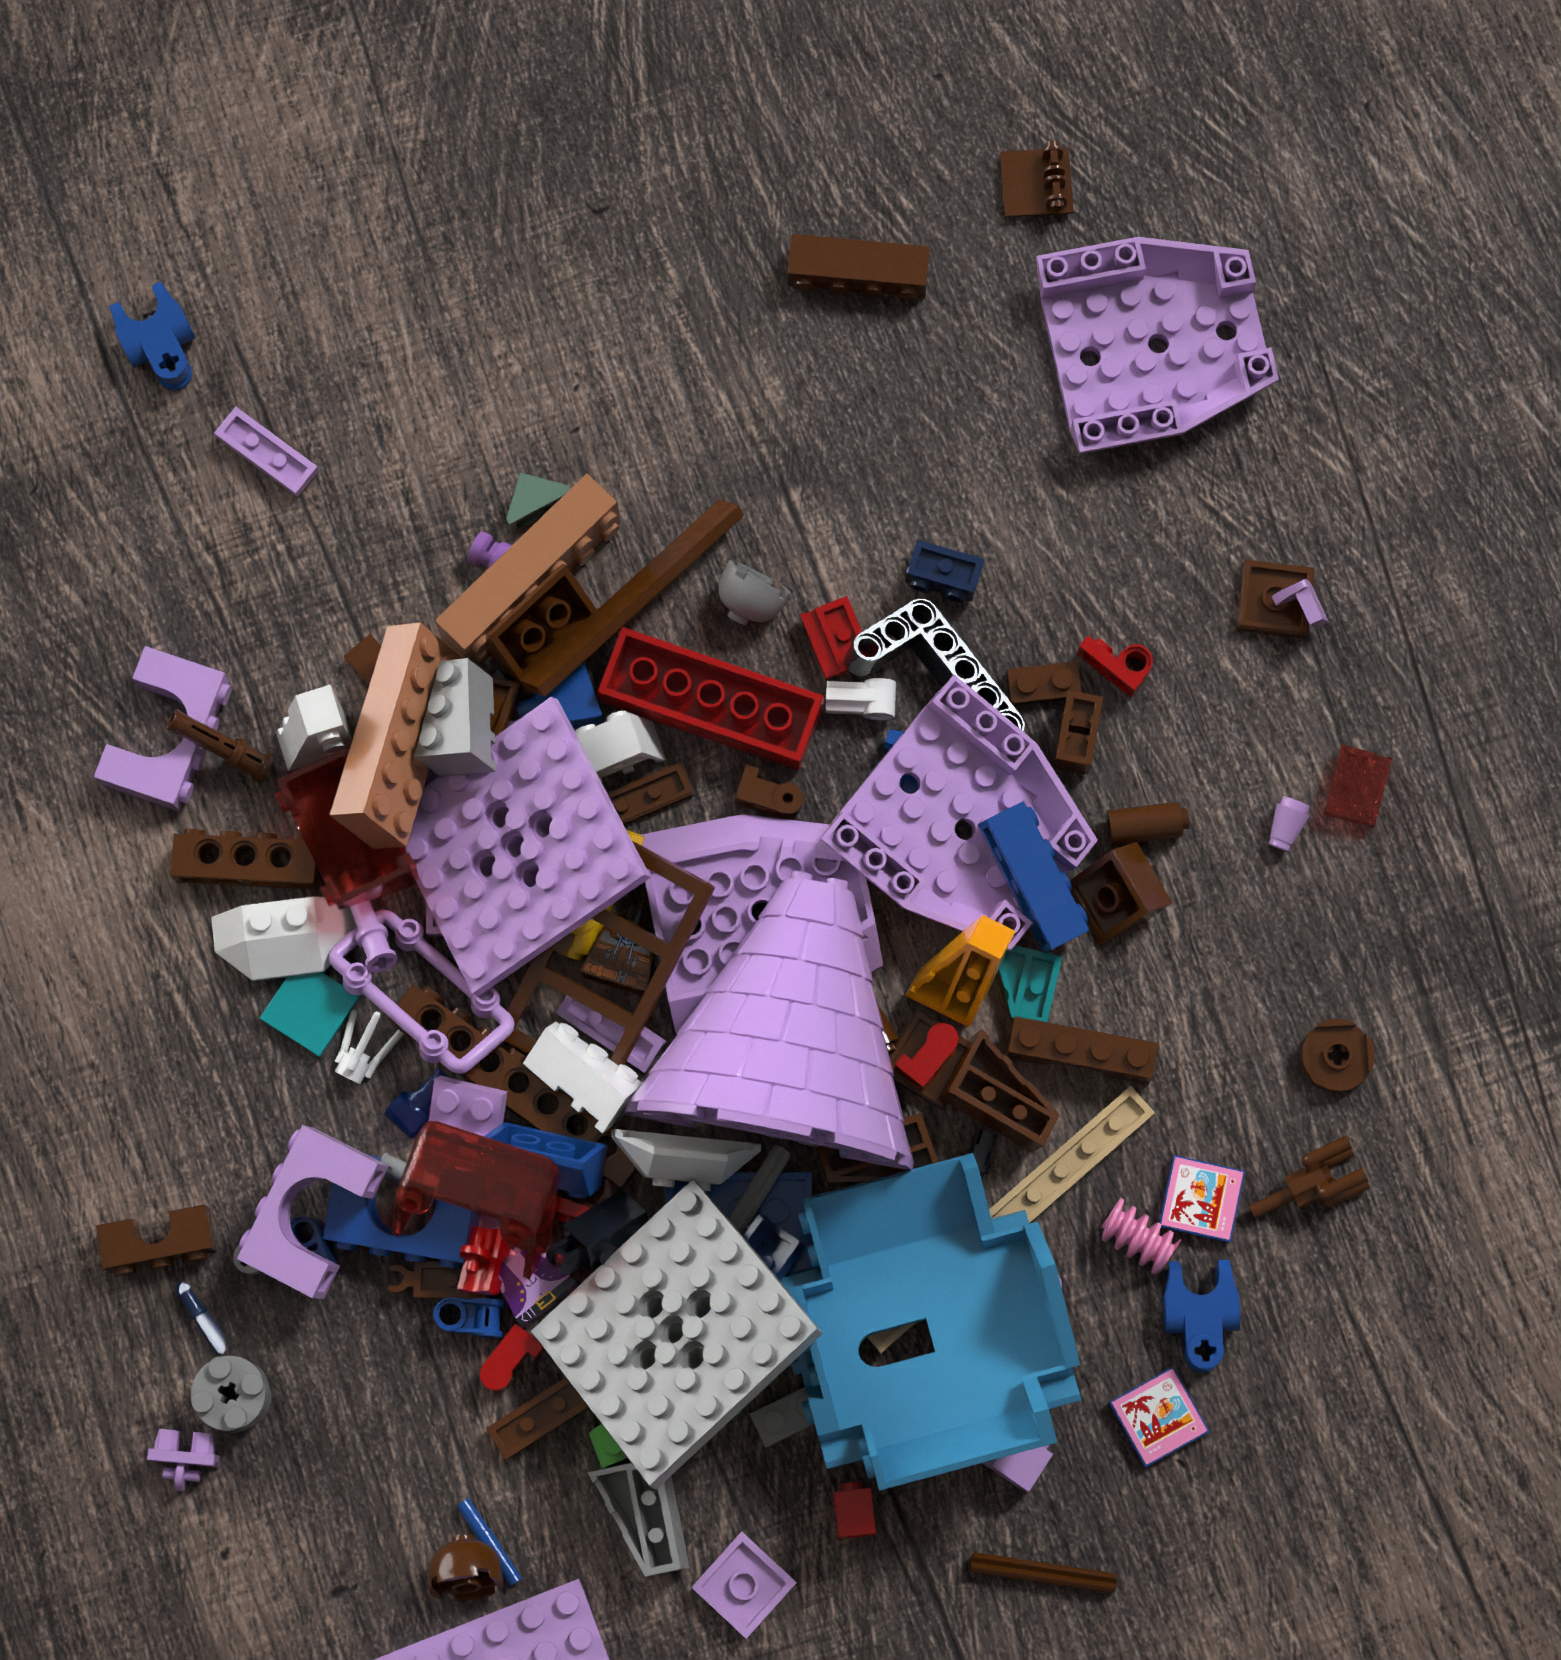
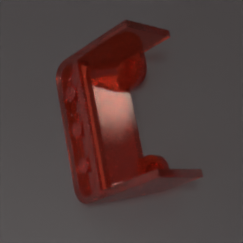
M438 1121L426 1122L415 1138L396 1191L392 1234L399 1236L413 1213H426L433 1203V1198L501 1220L500 1234L509 1245L526 1251L523 1277L530 1279L551 1242L559 1169L551 1159L543 1155Z

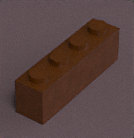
M792 234L788 263V285L794 286L795 289L801 291L823 288L835 294H847L849 291L863 292L864 295L869 297H881L884 294L898 295L903 300H916L918 297L925 298L930 246Z

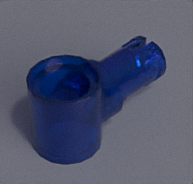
M439 1068L416 1091L412 1090L409 1094L406 1091L402 1092L384 1113V1116L410 1139L415 1138L428 1124L434 1079L438 1076L450 1078Z

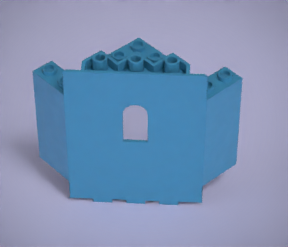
M973 1153L802 1199L805 1212L798 1213L803 1234L811 1233L814 1245L807 1246L812 1267L787 1273L781 1280V1283L823 1332L791 1365L794 1376L802 1374L808 1401L801 1402L807 1424H815L827 1469L863 1460L868 1479L876 1477L880 1491L1057 1443L1049 1409L1082 1400L1073 1367L1080 1366V1361L1056 1264L1038 1221L1029 1224L1025 1210L991 1219L979 1168ZM927 1321L935 1352L881 1367L869 1366L861 1360L859 1347L866 1337L912 1323Z

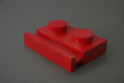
M845 596L814 608L813 611L800 614L801 623L825 681L850 672L845 665L844 658L854 639L862 632L850 601ZM859 650L863 656L870 657L866 652Z

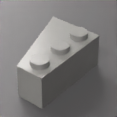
M464 658L439 662L414 757L439 776L496 772V762L491 759V745L495 744V734L490 728V717L494 715L493 678L470 659Z

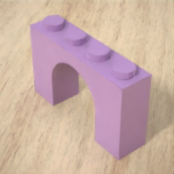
M147 646L143 649L132 678L139 688L180 702L186 708L188 716L216 731L219 725V718L216 717L221 705L225 706L232 690V686L229 685L230 681L224 672ZM185 738L174 750L158 757H145L106 744L94 778L102 786L180 812L182 804H187L192 796L194 784L191 781L195 771L202 769L206 759V751Z
M302 1125L300 1130L294 1132L288 1143V1150L290 1151L284 1163L279 1164L271 1179L273 1186L268 1196L263 1197L255 1211L257 1218L251 1230H247L240 1240L239 1249L241 1251L237 1259L311 1298L324 1299L340 1266L305 1248L296 1239L290 1224V1211L293 1201L305 1186L318 1180H329L360 1197L373 1199L389 1166L313 1127Z

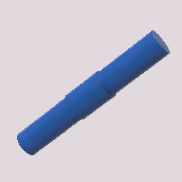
M467 1498L457 1505V1508L476 1535V1538L494 1548L500 1559L503 1577L510 1587L522 1579L521 1575L471 1500Z

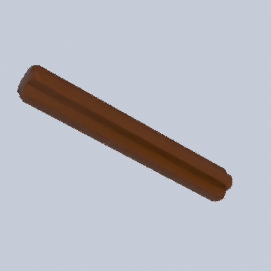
M977 1552L971 1556L970 1571L973 1573L1105 1593H1114L1117 1587V1574Z

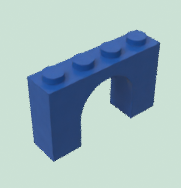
M368 1155V1156H370V1157H372V1158H374V1159H376V1160H378V1161L381 1162V1158H382V1157H380V1156H374V1155ZM452 1168L442 1169L434 1214L429 1223L413 1235L397 1233L384 1223L377 1209L376 1193L373 1199L364 1198L332 1182L323 1239L335 1241L334 1247L338 1249L356 1250V1245L369 1247V1254L390 1256L391 1251L404 1253V1260L425 1262L426 1257L439 1259V1266L460 1268L461 1263H464V1259L459 1255L461 1246L469 1244L473 1226H479L487 1174Z

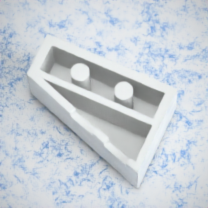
M625 710L610 714L606 717L607 722L598 726L589 724L575 730L601 782H603V777L623 770L624 775L633 772L634 764L650 758L654 759L656 764L666 761L653 721L629 712L627 713Z

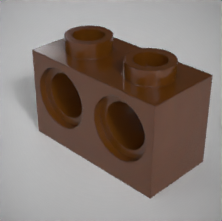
M1068 690L1054 760V769L1089 774L1103 696Z

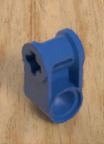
M444 1298L435 1306L433 1312L434 1320L438 1327L446 1333L465 1334L482 1338H502L503 1332L499 1330L501 1308L505 1307L506 1301L489 1298ZM448 1306H455L461 1311L460 1320L454 1325H446L441 1321V1312ZM487 1310H489L488 1326H486Z

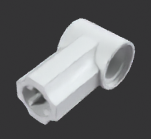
M871 678L864 682L827 681L826 713L857 714L871 720H891L895 718L896 682L894 680Z

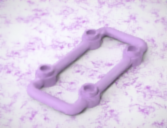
M389 910L376 911L375 915L378 923L386 924L395 932V943L401 950L417 951L471 999V1009L475 1015L481 1018L492 1017L500 1025L465 1056L458 1059L448 1050V1039L443 1033L437 1030L426 1031L372 983L371 972L368 971L364 964H350L344 958L347 953L358 945L356 941L357 927L330 950V964L343 976V987L349 994L365 995L419 1043V1053L423 1060L429 1063L440 1062L454 1073H466L510 1036L515 1026L513 1017L500 1005V995L493 987L480 996L471 993L461 971L424 939V931L420 923L413 919L402 920Z

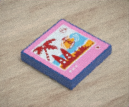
M1173 1155L1159 1219L1161 1228L1230 1243L1245 1171Z
M1174 1367L1165 1370L1108 1402L1144 1468L1210 1432Z

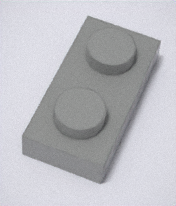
M805 1387L750 1413V1417L765 1448L815 1425L814 1423L807 1424L801 1403L808 1401Z

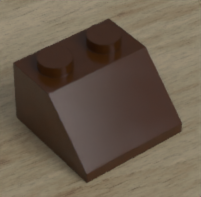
M1137 842L1111 850L1070 880L1072 886L1070 893L1075 903H1079L1084 908L1088 917L1087 924L1100 946L1148 921L1172 904Z

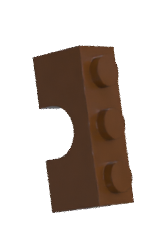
M204 1204L168 1211L170 1218L169 1233L164 1240L156 1244H147L143 1241L139 1222L134 1219L96 1225L102 1268L108 1272L114 1271V1276L118 1277L136 1273V1267L150 1264V1269L153 1270L172 1266V1260L186 1257V1262L188 1263L208 1259V1253L217 1251L210 1208Z

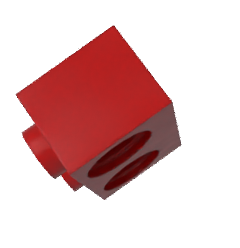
M862 1482L840 1484V1491L833 1492L838 1540L874 1536L876 1528L871 1488H863Z

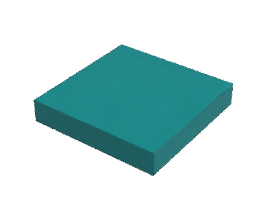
M322 972L290 976L285 979L260 1016V1019L321 1058L349 1017L351 1010L355 1008L361 998L358 995L349 994L343 985Z

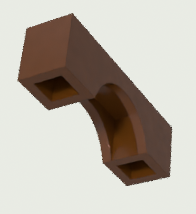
M1015 1016L1012 1023L1007 1057L1013 1060L1040 1065L1060 1064L1081 1067L1107 1074L1115 1079L1149 1085L1153 1078L1159 1043Z

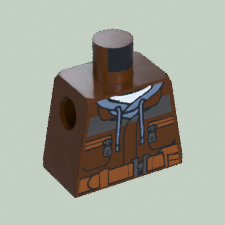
M629 907L625 919L644 929L649 913L636 907ZM604 926L582 966L581 974L583 978L643 996L652 979L655 954Z

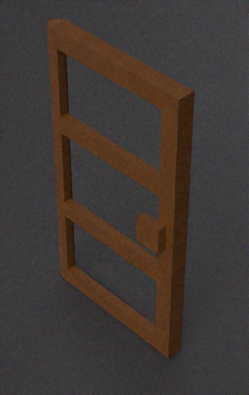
M632 841L647 869L694 894L670 943L665 942L608 909H604L591 918L662 957L634 1014L547 966L554 951L564 955L568 954L577 936L569 933L533 958L507 1009L514 1019L515 1026L513 1032L504 1041L528 1054L536 1044L537 1040L517 1030L516 1026L540 980L626 1028L610 1059L618 1066L620 1064L625 1065L716 887Z

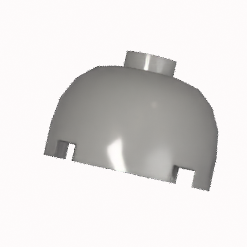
M729 560L719 581L718 594L721 602L730 610L727 616L740 624L746 625L749 620L762 623L770 621L777 616L784 607L791 592L782 585L779 590L772 587L773 579L738 562L735 565L732 560Z

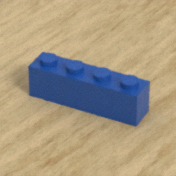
M1022 801L978 824L1023 915L1033 922L1030 925V929L1042 953L1050 951L1089 931L1086 924L1088 923L1087 914L1079 903H1075L1070 893L1072 890L1070 880L1063 871H1059L1054 861L1056 857L1055 851L1051 843L1047 839H1043L1037 828L1039 826L1038 817L1031 807H1027L1025 802Z

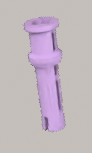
M351 870L353 877L351 883L348 873L345 872L339 877V883L343 888L358 928L356 941L365 951L367 957L365 960L366 968L368 971L375 973L386 971L393 967L398 960L396 952L390 949L387 942L388 931L383 924L378 923L362 881L361 873L357 870Z

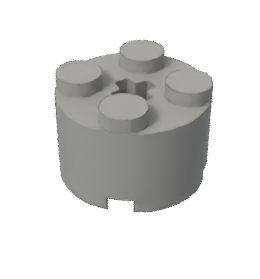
M237 1356L216 1357L205 1364L197 1373L191 1390V1403L199 1418L210 1427L228 1433L242 1432L259 1424L266 1416L272 1399L270 1385L264 1372L254 1363ZM236 1385L235 1392L239 1394L236 1401L230 1399L226 1403L228 1399L224 1395L226 1389H233Z

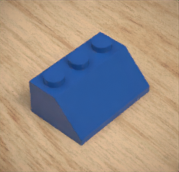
M506 1122L479 1139L478 1149L486 1173L498 1175V1179L510 1183L525 1181L532 1183V1186L539 1190H553L554 1188L565 1190L567 1195L575 1198H587L602 1187L607 1145Z

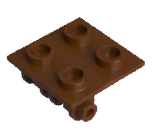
M1053 140L1046 142V148L1000 152L1005 217L1074 213L1069 148H1063L1059 145V141Z

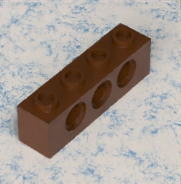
M185 829L184 834L174 833L170 876L176 883L318 890L322 848L317 841H313L312 836L294 834L291 835V839H277L276 834L260 832L256 833L254 838L241 837L242 833L236 831H220V836L206 835V831L200 829ZM210 849L219 850V857L214 863H203L202 859L206 851ZM243 852H255V859L251 864L247 866L238 864V858ZM278 854H291V860L287 866L282 868L274 866V859Z

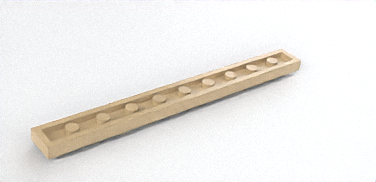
M1130 1086L989 1209L991 1219L1025 1210L1030 1224L1148 1121L1155 1112ZM916 1323L875 1333L866 1338L882 1354Z

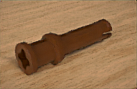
M178 709L172 713L167 722L166 730L172 731L195 743L197 746L223 758L227 767L230 769L236 767L246 772L257 783L265 777L273 761L271 753L263 754L248 746L247 741L242 738L233 740L182 713Z

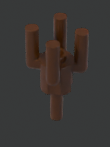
M1346 1135L1305 1154L1302 1157L1304 1168L1284 1177L1287 1188L1249 1205L1254 1218L1256 1219L1294 1200L1299 1210L1317 1201H1320L1324 1208H1330L1369 1190L1368 1178L1363 1168L1337 1180H1334L1329 1168L1354 1157L1351 1144Z

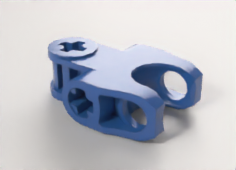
M160 281L152 285L158 305L154 315L149 319L136 321L129 318L119 302L109 307L114 319L116 335L133 369L146 362H150L161 385L168 390L178 391L188 386L193 374L181 346L196 339L180 305L171 297ZM175 365L176 369L170 372L168 368Z
M1218 1260L1215 1269V1288L1212 1292L1205 1295L1194 1294L1186 1288L1182 1278L1180 1261L1168 1262L1166 1286L1162 1299L1165 1333H1182L1185 1363L1195 1372L1205 1373L1214 1369L1223 1358V1332L1240 1330L1239 1293L1234 1283L1230 1260ZM1201 1344H1205L1206 1350L1213 1353L1207 1358L1206 1362L1202 1361L1201 1355H1195L1194 1352L1198 1350Z

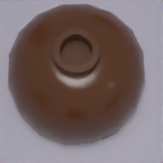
M462 1534L454 1536L452 1542L443 1545L436 1551L429 1564V1591L432 1596L444 1600V1593L454 1594L455 1601L476 1600L495 1594V1586H498L500 1589L504 1587L503 1571L498 1554L494 1548L485 1542L474 1540L473 1535Z

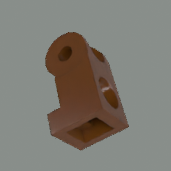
M746 764L735 797L736 805L782 819H791L800 813L803 805V793L797 785L793 783L779 785L758 778L760 768Z

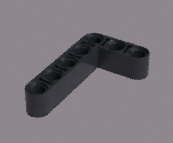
M926 599L911 601L861 632L846 652L844 659L847 669L855 675L865 676L911 648L941 687L954 674L960 678L956 672L963 674L966 679H960L1020 730H1024L1025 726L1022 716L936 606ZM913 617L921 620L923 624L916 622ZM886 634L892 635L896 640L890 639ZM935 645L942 647L944 651L938 650ZM859 650L866 652L870 657L863 656Z

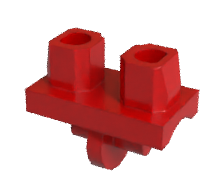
M473 1226L469 1244L461 1246L459 1253L460 1257L464 1259L457 1286L459 1291L462 1293L485 1295L499 1294L502 1284L499 1278L501 1265L508 1259L511 1248L507 1244L510 1233L505 1228L487 1229Z

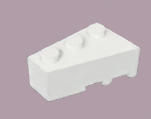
M331 685L296 695L288 709L289 717H285L282 720L284 728H279L276 731L287 770L291 771L326 759L329 762H335L347 758L353 739L344 710Z
M554 1022L545 1028L523 1064L554 1091H558L560 1088L574 1099L571 1106L577 1112H582L585 1108L598 1120L595 1127L603 1134L623 1117L627 1102L642 1085V1082L637 1079V1073L631 1068L622 1064L618 1066L608 1059V1054L604 1049L595 1044L588 1045L578 1038L579 1034L574 1028L565 1023L558 1024Z

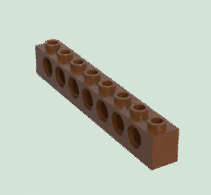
M412 984L397 1005L422 1027L428 1015L438 1014L442 1016V1023L436 1030L447 1037L448 1050L458 1059L465 1056L491 1033L485 1027L478 1031L469 1025L468 1022L471 1018L459 1008L453 1006L449 1010L439 1003L442 997L428 986L424 985L422 989H419ZM387 1017V1020L393 1027L400 1030L402 1033H404V1035H406L419 1045V1043L416 1040H414L408 1033H406L399 1025H397L391 1018ZM464 1034L471 1037V1044L468 1049L456 1051L452 1048L453 1040L458 1035ZM498 1045L487 1055H494L500 1058V1065L494 1072H485L481 1069L482 1059L466 1073H460L461 1076L471 1083L508 1091L505 1107L535 1129L600 1143L605 1139H612V1130L616 1123L602 1134L595 1127L598 1120L585 1108L582 1112H577L571 1106L574 1099L560 1089L558 1091L551 1089L523 1064L526 1057L512 1047L507 1052ZM518 1076H524L529 1079V1087L523 1093H514L510 1090L512 1080ZM553 1097L559 1101L558 1109L549 1115L541 1113L539 1111L540 1102L544 1098ZM576 1118H583L588 1122L586 1132L579 1136L570 1134L568 1132L570 1122ZM618 1146L617 1151L612 1156L605 1158L603 1178L619 1190L624 1191L638 1170Z

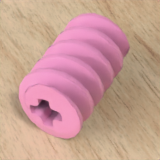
M1120 1197L1101 1226L1104 1229L1102 1241L1107 1242L1115 1236L1114 1248L1116 1250H1119L1126 1244L1129 1245L1126 1256L1132 1258L1138 1252L1141 1253L1139 1265L1143 1267L1148 1262L1153 1261L1151 1273L1155 1275L1163 1269L1181 1239L1172 1244L1174 1233L1171 1230L1159 1236L1161 1224L1158 1222L1147 1228L1149 1216L1146 1214L1135 1220L1137 1208L1134 1206L1123 1212L1124 1199Z

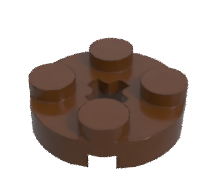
M1330 1019L1320 1023L1308 1033L1301 1047L1300 1060L1303 1071L1312 1085L1328 1092L1342 1093L1353 1090L1365 1081L1373 1068L1375 1051L1369 1036L1356 1027V1024L1344 1019ZM1334 1046H1338L1340 1052L1347 1053V1059L1342 1060L1341 1065H1335L1333 1060L1328 1059V1054L1333 1052Z

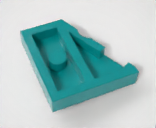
M1017 945L1011 950L1006 951L998 970L1010 1020H1014L1016 1016L1048 1022L1063 956L1046 952L1042 953V951Z

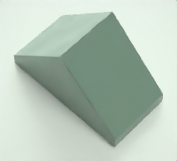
M520 472L506 517L511 533L514 534L537 522L570 490L569 486Z

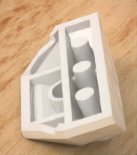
M306 897L243 905L211 917L215 953L252 981L325 972L331 965L329 962L330 950L357 927L346 898Z
M613 1129L611 1135L612 1139L644 1178H653V1186L674 1188L675 1181L690 1182L694 1179L705 1191H711V1184H722L761 1151V1144L621 1129Z

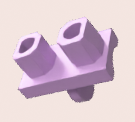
M159 1429L154 1449L148 1448L147 1460L177 1463L176 1468L164 1467L162 1475L163 1479L175 1480L176 1491H185L187 1481L200 1482L201 1471L189 1470V1465L219 1467L220 1456L215 1455L216 1444L214 1434L193 1432L191 1452L178 1451L181 1431Z

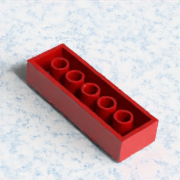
M625 627L621 628L598 689L600 703L798 771L801 770L824 707V695Z

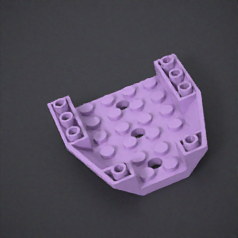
M1134 237L1036 256L1041 305L1069 431L1079 454L1182 435L1279 381L1272 348H1266L1254 299L1253 290L1256 280L1249 250ZM1223 325L1230 326L1235 331V337L1231 340H1222L1218 337L1216 329ZM1160 338L1166 342L1168 348L1163 353H1154L1148 346L1149 341ZM1086 351H1092L1099 356L1100 361L1094 366H1086L1081 362L1080 356Z
M955 674L921 710L836 815L820 839L905 910L961 932L982 915L1015 930L1007 950H1011L1033 922L1023 915L978 824L1024 801L1027 807H1031L1035 811L1039 820L1037 828L1043 839H1047L1051 843L1056 855L1054 861L1059 871H1063L1065 874L1069 870L1076 868L1097 842L1096 836L1038 744ZM902 775H911L916 779L918 787L915 793L908 794L901 789L899 782ZM960 820L967 821L972 827V836L968 840L960 839L955 833V825Z
M741 814L642 834V836H645L643 847L716 887L699 919L701 921L700 931L690 937L666 984L676 1036L678 1030L704 998V993L731 960L732 953L758 921L752 916L753 907L758 903L768 904L782 882L791 877L792 871L809 873L813 875L812 880L825 883L827 878H837L849 882L848 890L852 891L855 896L863 932L862 941L870 971L872 973L883 967L867 879L820 840L830 826L829 824ZM647 869L651 878L646 880L645 883L656 937L670 943L694 894Z

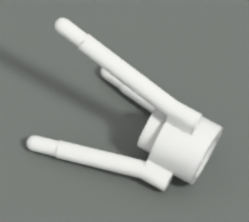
M352 1009L340 1051L335 1059V1062L339 1063L335 1072L361 1084L364 1076L369 1079L372 1077L376 1067L403 1037L404 1033L397 1030L368 1064L370 1056L363 1052L380 1018V1013L374 1012L357 1048L351 1047L348 1052L357 1017V1011Z

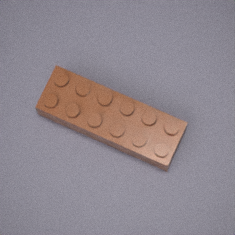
M586 473L435 620L441 639L462 659L468 658L475 664L477 662L480 664L485 662L490 657L486 648V634L561 564H565L570 571L577 564L583 566L594 555V548L602 540L607 542L618 532L620 528L618 524L621 521L617 501Z
M421 622L387 626L330 812L331 817L373 849L407 847L429 772V768L417 760L414 755L439 662L462 659Z

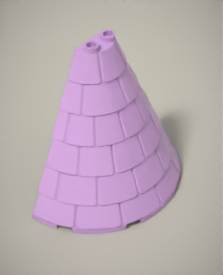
M792 871L791 877L782 882L758 916L759 920L732 953L731 960L704 993V998L678 1030L675 1039L650 1070V1075L627 1102L624 1115L696 1129L697 1122L839 1149L841 1158L912 1170L914 1161L903 1125L905 1122L883 1035L884 1027L872 986L874 982L862 941L863 932L854 893L848 890L849 882L845 880L827 878L825 883L812 880L813 875L809 873Z

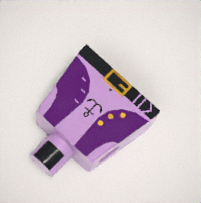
M509 1236L507 1244L511 1248L508 1259L503 1262L504 1266L500 1269L499 1278L502 1281L500 1290L516 1320L525 1329L579 1285L570 1275H563L559 1272L557 1265L549 1263L546 1259V1253L536 1244L532 1243L521 1251Z

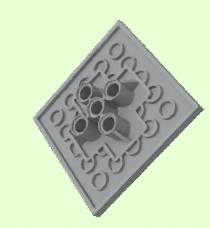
M694 1179L616 1250L604 1265H600L531 1330L642 1477L655 1490L823 1334Z

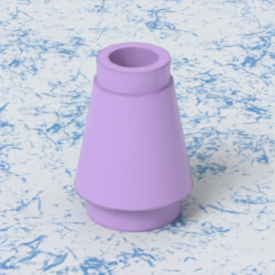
M1283 796L1281 803H1276L1268 844L1289 852L1290 846H1292L1310 817L1307 814L1310 806Z

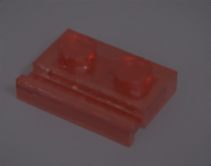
M1342 744L1323 815L1356 824H1365L1368 827L1374 828L1392 758L1388 756L1382 757L1373 752Z

